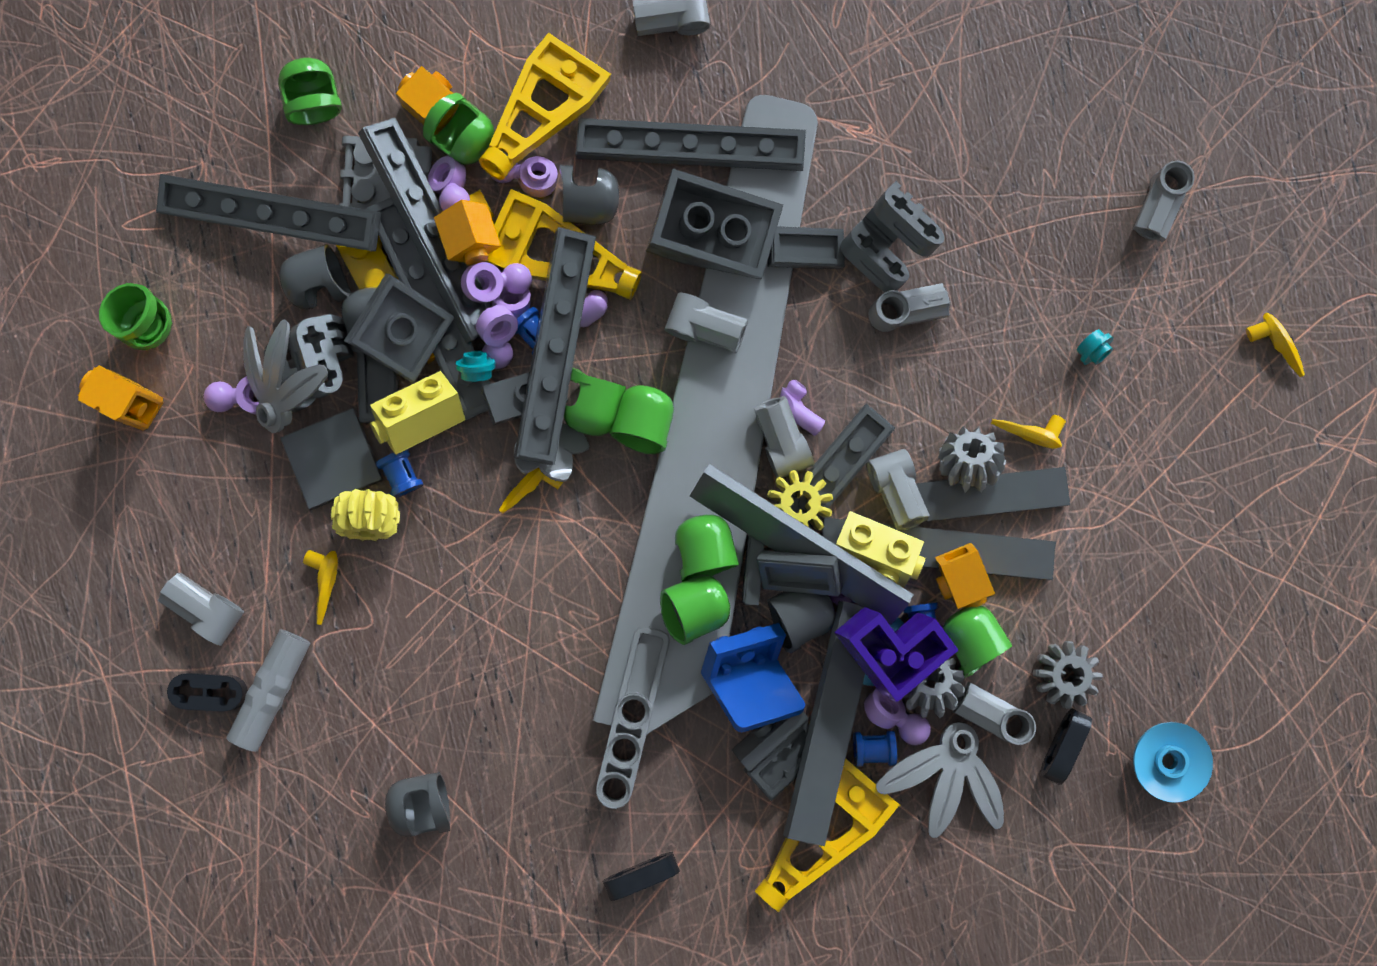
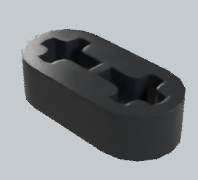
M179 674L171 680L167 688V696L171 704L176 708L185 710L220 712L236 710L243 705L247 693V686L241 678L222 674ZM188 680H190V687L203 688V694L190 696L187 702L186 695L180 694L179 689L181 686H186ZM228 682L229 688L236 690V697L229 699L228 704H225V697L212 696L213 689L226 688Z
M1073 708L1066 713L1042 763L1040 770L1042 777L1058 785H1062L1066 781L1089 734L1092 725V718Z
M668 852L615 873L602 882L610 901H615L677 875L680 869L673 852Z

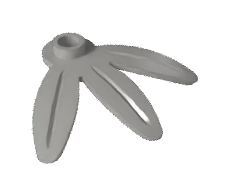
M285 319L280 321L269 340L264 356L263 368L255 332L250 326L245 330L243 343L245 372L250 387L259 400L256 416L259 423L271 433L280 432L284 426H288L292 421V409L310 398L328 376L327 368L319 364L294 373L281 385L290 337V325Z
M958 722L948 725L941 734L940 745L923 749L906 757L893 766L876 784V789L879 793H894L920 784L941 769L933 791L928 815V832L932 838L939 837L952 821L963 793L964 777L977 807L989 825L994 829H1000L1004 823L1003 802L998 785L983 761L976 756L979 748V739L975 730L965 723ZM959 735L964 738V749L959 748L957 745V737Z

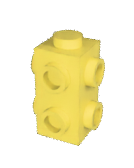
M441 371L370 404L375 421L370 423L372 431L379 443L387 442L395 455L465 421L458 392Z
M849 511L836 543L837 546L903 588L910 578L918 579L926 559L919 556L924 541Z

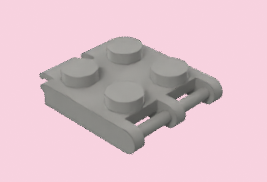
M343 136L342 146L346 147L345 167L343 170H340V179L344 180L343 201L338 205L367 210V207L390 198L360 137ZM406 138L425 176L428 177L432 161L431 147L419 146L420 143L417 138ZM353 155L355 158L354 170H352ZM351 193L353 195L352 203H350Z

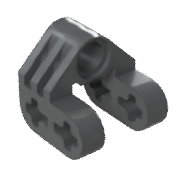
M897 181L875 202L873 208L851 230L840 245L843 255L884 292L889 290L898 291L909 279V271L905 264L888 249L897 238H900L915 253L925 257L932 255L944 241V234L941 228L922 211L925 207L919 202L917 204L911 201L913 196L909 192L904 194L900 191L901 185Z
M329 314L307 318L293 326L290 330L287 353H290L291 360H285L281 385L294 373L310 366L324 365L328 371V382H323L310 398L292 409V412L303 410L312 405L316 398L326 397L340 388L343 377L339 362L354 356L351 345L344 341L347 337V332L342 317Z

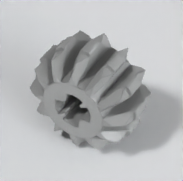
M962 426L958 435L949 433L945 444H942L939 450L938 458L940 459L939 469L941 475L949 476L950 487L960 483L965 493L970 489V486H974L982 493L986 488V484L995 486L1000 474L1005 469L1006 460L1004 456V443L995 442L994 432L983 435L979 426L974 432H969Z
M1064 641L1062 648L1057 644H1050L1048 646L1050 657L1043 654L1038 655L1037 660L1044 665V669H1034L1032 673L1033 676L1044 678V681L1039 683L1036 689L1038 692L1049 691L1046 699L1048 703L1055 704L1060 700L1062 708L1070 709L1074 701L1081 706L1087 704L1085 692L1091 695L1099 693L1098 689L1091 682L1092 680H1102L1103 676L1101 673L1092 672V668L1098 665L1099 660L1097 657L1086 659L1088 647L1080 645L1075 650L1072 641ZM1064 667L1073 669L1074 676L1069 675L1072 679L1071 682L1062 681L1061 673L1066 674L1063 671Z
M954 657L945 661L903 697L908 698L906 704L908 710L920 706V714L923 718L927 717L929 710H934L935 714L941 718L944 716L945 707L953 711L958 707L957 698L964 696L965 687L960 684L964 680L963 671L954 670L956 665ZM928 680L936 682L934 688L926 686Z

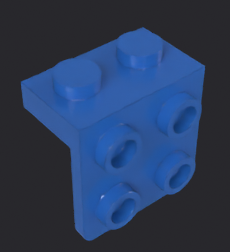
M779 623L766 627H755L748 632L730 637L722 636L709 642L701 674L733 728L738 732H746L802 714L804 711V700L777 660L786 637V633Z

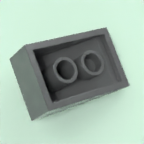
M672 169L666 181L646 252L683 264L761 280L783 204Z

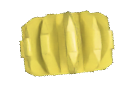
M796 470L789 473L791 485L783 478L778 477L775 483L783 493L775 490H769L767 493L769 499L779 502L774 504V506L809 527L808 522H810L815 529L821 530L824 525L816 515L822 517H830L832 515V510L821 506L822 503H828L833 500L832 494L819 495L818 491L824 488L826 482L822 479L814 487L810 485L813 478V473L810 471L806 472L802 482H799ZM797 494V498L803 495L807 498L808 502L805 504V508L808 510L807 513L802 514L801 509L795 513L790 506L794 503L792 495Z
M354 489L352 492L344 491L334 498V506L331 508L332 529L336 531V534L346 536L349 539H360L362 541L388 539L397 533V524L400 521L398 502L394 496L385 494L382 491L375 492L369 489L366 491Z

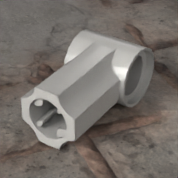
M632 0L637 36L677 31L681 35L688 36L701 34L710 28L707 0Z
M1171 161L1151 178L1149 192L1133 227V230L1138 235L1149 240L1161 242L1166 240L1185 194L1194 184V171L1190 165L1183 161ZM1165 175H1170L1176 179L1178 190L1167 186Z
M943 283L900 292L889 290L884 292L871 305L868 312L869 320L875 329L889 332L897 327L948 317L950 315V301ZM883 303H888L896 309V319H889L883 315L881 310Z
M680 292L677 294L664 330L670 335L685 341L696 342L700 340L737 353L745 335L748 321L736 315L712 308L708 302L699 297Z
M785 396L769 399L754 408L756 418L768 446L765 448L766 455L776 478L789 476V473L793 470L799 472L814 466L813 456L803 434L799 433Z
M906 449L867 461L866 466L870 482L876 493L882 494L896 530L905 531L917 527L928 520L930 515L915 483V467Z
M176 573L173 578L167 581L160 591L158 599L160 603L193 624L191 628L197 634L219 646H222L244 614V611L232 601L219 594L210 593L182 573Z
M971 682L966 684L964 696L957 698L958 707L953 713L996 735L1003 741L1015 745H1024L1035 736L1036 722L1030 713L1018 709ZM1017 715L1022 722V727L1017 735L1010 736L1006 731V723L1010 717Z

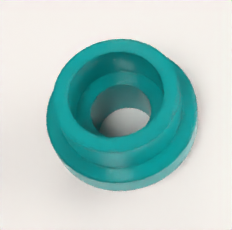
M1100 329L1092 332L1081 342L1076 350L1081 355L1080 361L1084 365L1091 362L1097 365L1112 352L1113 348L1110 344L1114 338L1109 333L1104 334Z
M483 351L464 353L463 359L456 361V370L460 372L461 379L470 382L484 381L492 378V370L496 367L495 360L487 357V353Z

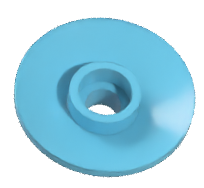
M1165 722L1151 727L1140 737L1133 754V768L1138 782L1150 795L1167 802H1183L1194 798L1207 786L1212 775L1213 757L1207 741L1197 730L1182 723ZM1170 753L1173 756L1174 762L1171 767L1165 768L1162 760L1166 754Z

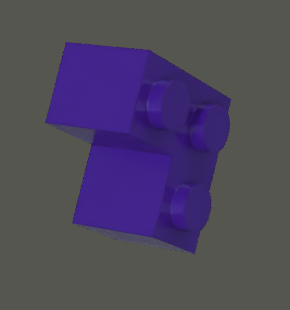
M864 607L834 632L880 694L895 702L900 701L958 651V648L937 620L921 613H916L894 632L881 613Z

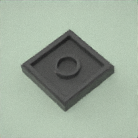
M386 273L344 341L406 380L414 383L454 319V316L397 278Z
M354 408L280 437L310 510L333 502L334 498L344 491L362 490L384 481Z

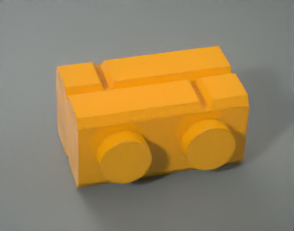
M100 365L88 371L79 385V401L115 421L142 431L149 428L164 403L163 397Z

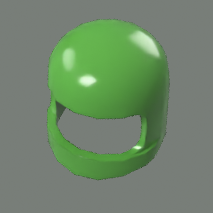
M299 58L287 63L281 69L278 86L284 114L288 122L296 125H315L334 119L340 114L342 110L341 100L333 73L326 63L315 58Z
M460 93L449 94L440 99L430 109L423 127V137L428 142L462 165H469L479 161V158L489 147L495 133L491 120ZM459 104L450 122L438 134L434 135L437 125L454 105Z
M126 283L115 287L103 299L99 309V320L104 330L133 349L150 350L156 348L170 335L172 316L169 309L143 285Z
M572 367L570 381L580 384V393L575 405L565 406L563 418L566 424L575 431L587 435L602 436L608 434L613 426L626 387L588 376L577 368Z
M637 385L628 388L622 395L610 431L611 436L626 447L640 453L658 454L665 451L674 414L671 398L663 391L650 386Z
M699 515L684 521L678 526L675 532V545L679 547L683 567L679 570L682 582L699 575L714 576L739 566L731 529L728 523L720 516Z
M699 575L664 589L660 593L661 615L665 627L670 635L682 645L691 643L694 639L721 628L729 619L730 603L721 583L712 576ZM672 603L674 604L677 610L682 626L676 616Z
M984 606L963 608L951 615L943 625V630L958 648L956 655L961 663L958 670L963 671L964 678L973 675L984 664L1012 647L1010 640L995 616Z

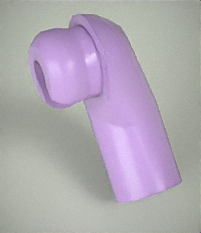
M593 290L585 298L580 327L590 326L605 314L608 308V298L604 292Z
M791 380L786 388H782L780 397L785 396L787 398L796 424L815 436L823 428L825 420L804 406L801 399L807 393L806 387L797 380Z

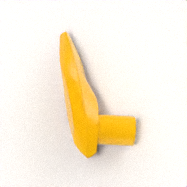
M1266 312L1263 315L1264 322L1246 328V334L1250 342L1269 336L1274 348L1283 355L1299 377L1305 375L1301 358L1292 339L1283 325L1273 315Z
M1058 415L1051 416L1045 429L1038 426L1020 425L1005 420L992 419L991 424L1033 444L1051 449L1062 447L1058 436L1066 421Z
M538 467L529 472L509 493L499 511L503 514L512 508L526 494L534 491L541 480H544L557 490L563 482L550 479Z
M308 550L304 556L303 564L319 570L317 577L316 620L317 625H322L336 580L338 557L336 551H331L325 556Z

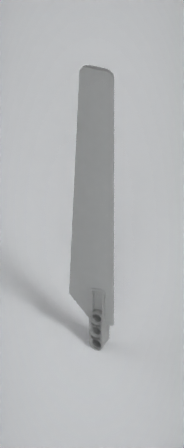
M770 95L755 96L746 106L741 126L806 130L803 171L731 167L726 186L783 204L778 226L800 227L818 126L817 116L811 107L803 103ZM768 260L761 280L705 269L699 298L708 302L712 308L747 319L748 323L737 353L700 340L696 342L687 341L672 401L674 414L667 437L668 443L666 450L659 453L593 721L611 726L596 786L598 800L608 808L617 809L629 802L646 735L713 694L701 674V669L709 642L722 636H730L747 533L726 519L724 520L728 523L732 532L739 566L712 576L721 583L730 603V616L724 626L696 638L693 642L686 645L678 643L665 627L661 615L660 593L662 590L682 582L679 571L683 567L679 547L675 545V532L678 526L684 521L699 515L719 516L690 497L691 492L709 464L752 492L755 491L764 435L756 418L754 408L771 398L793 268L768 267ZM672 603L676 616L682 626L677 610L674 604ZM629 700L641 701L645 707V715L638 721H631L623 714V705ZM628 739L632 741L636 748L634 756L627 760L618 758L613 751V745L617 740ZM618 778L625 784L626 792L619 798H611L604 791V783L608 779Z

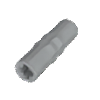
M279 630L262 666L255 674L254 682L247 691L244 703L226 737L229 742L245 750L253 752L259 750L275 715L282 707L284 697L290 690L294 676L311 644L308 640L289 631Z

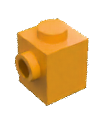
M420 66L415 73L411 72L402 79L395 94L402 107L424 125L425 118L430 109L440 99L453 94V92L450 91L452 85L439 72L435 71L431 74L423 66ZM459 104L454 105L437 125L434 135L438 134L452 119Z
M461 199L434 217L448 260L465 262L466 265L471 266L486 261L488 254L501 247L487 204Z
M972 543L935 557L942 575L936 578L944 600L951 598L958 609L962 607H979L987 602V597L995 594L980 554Z

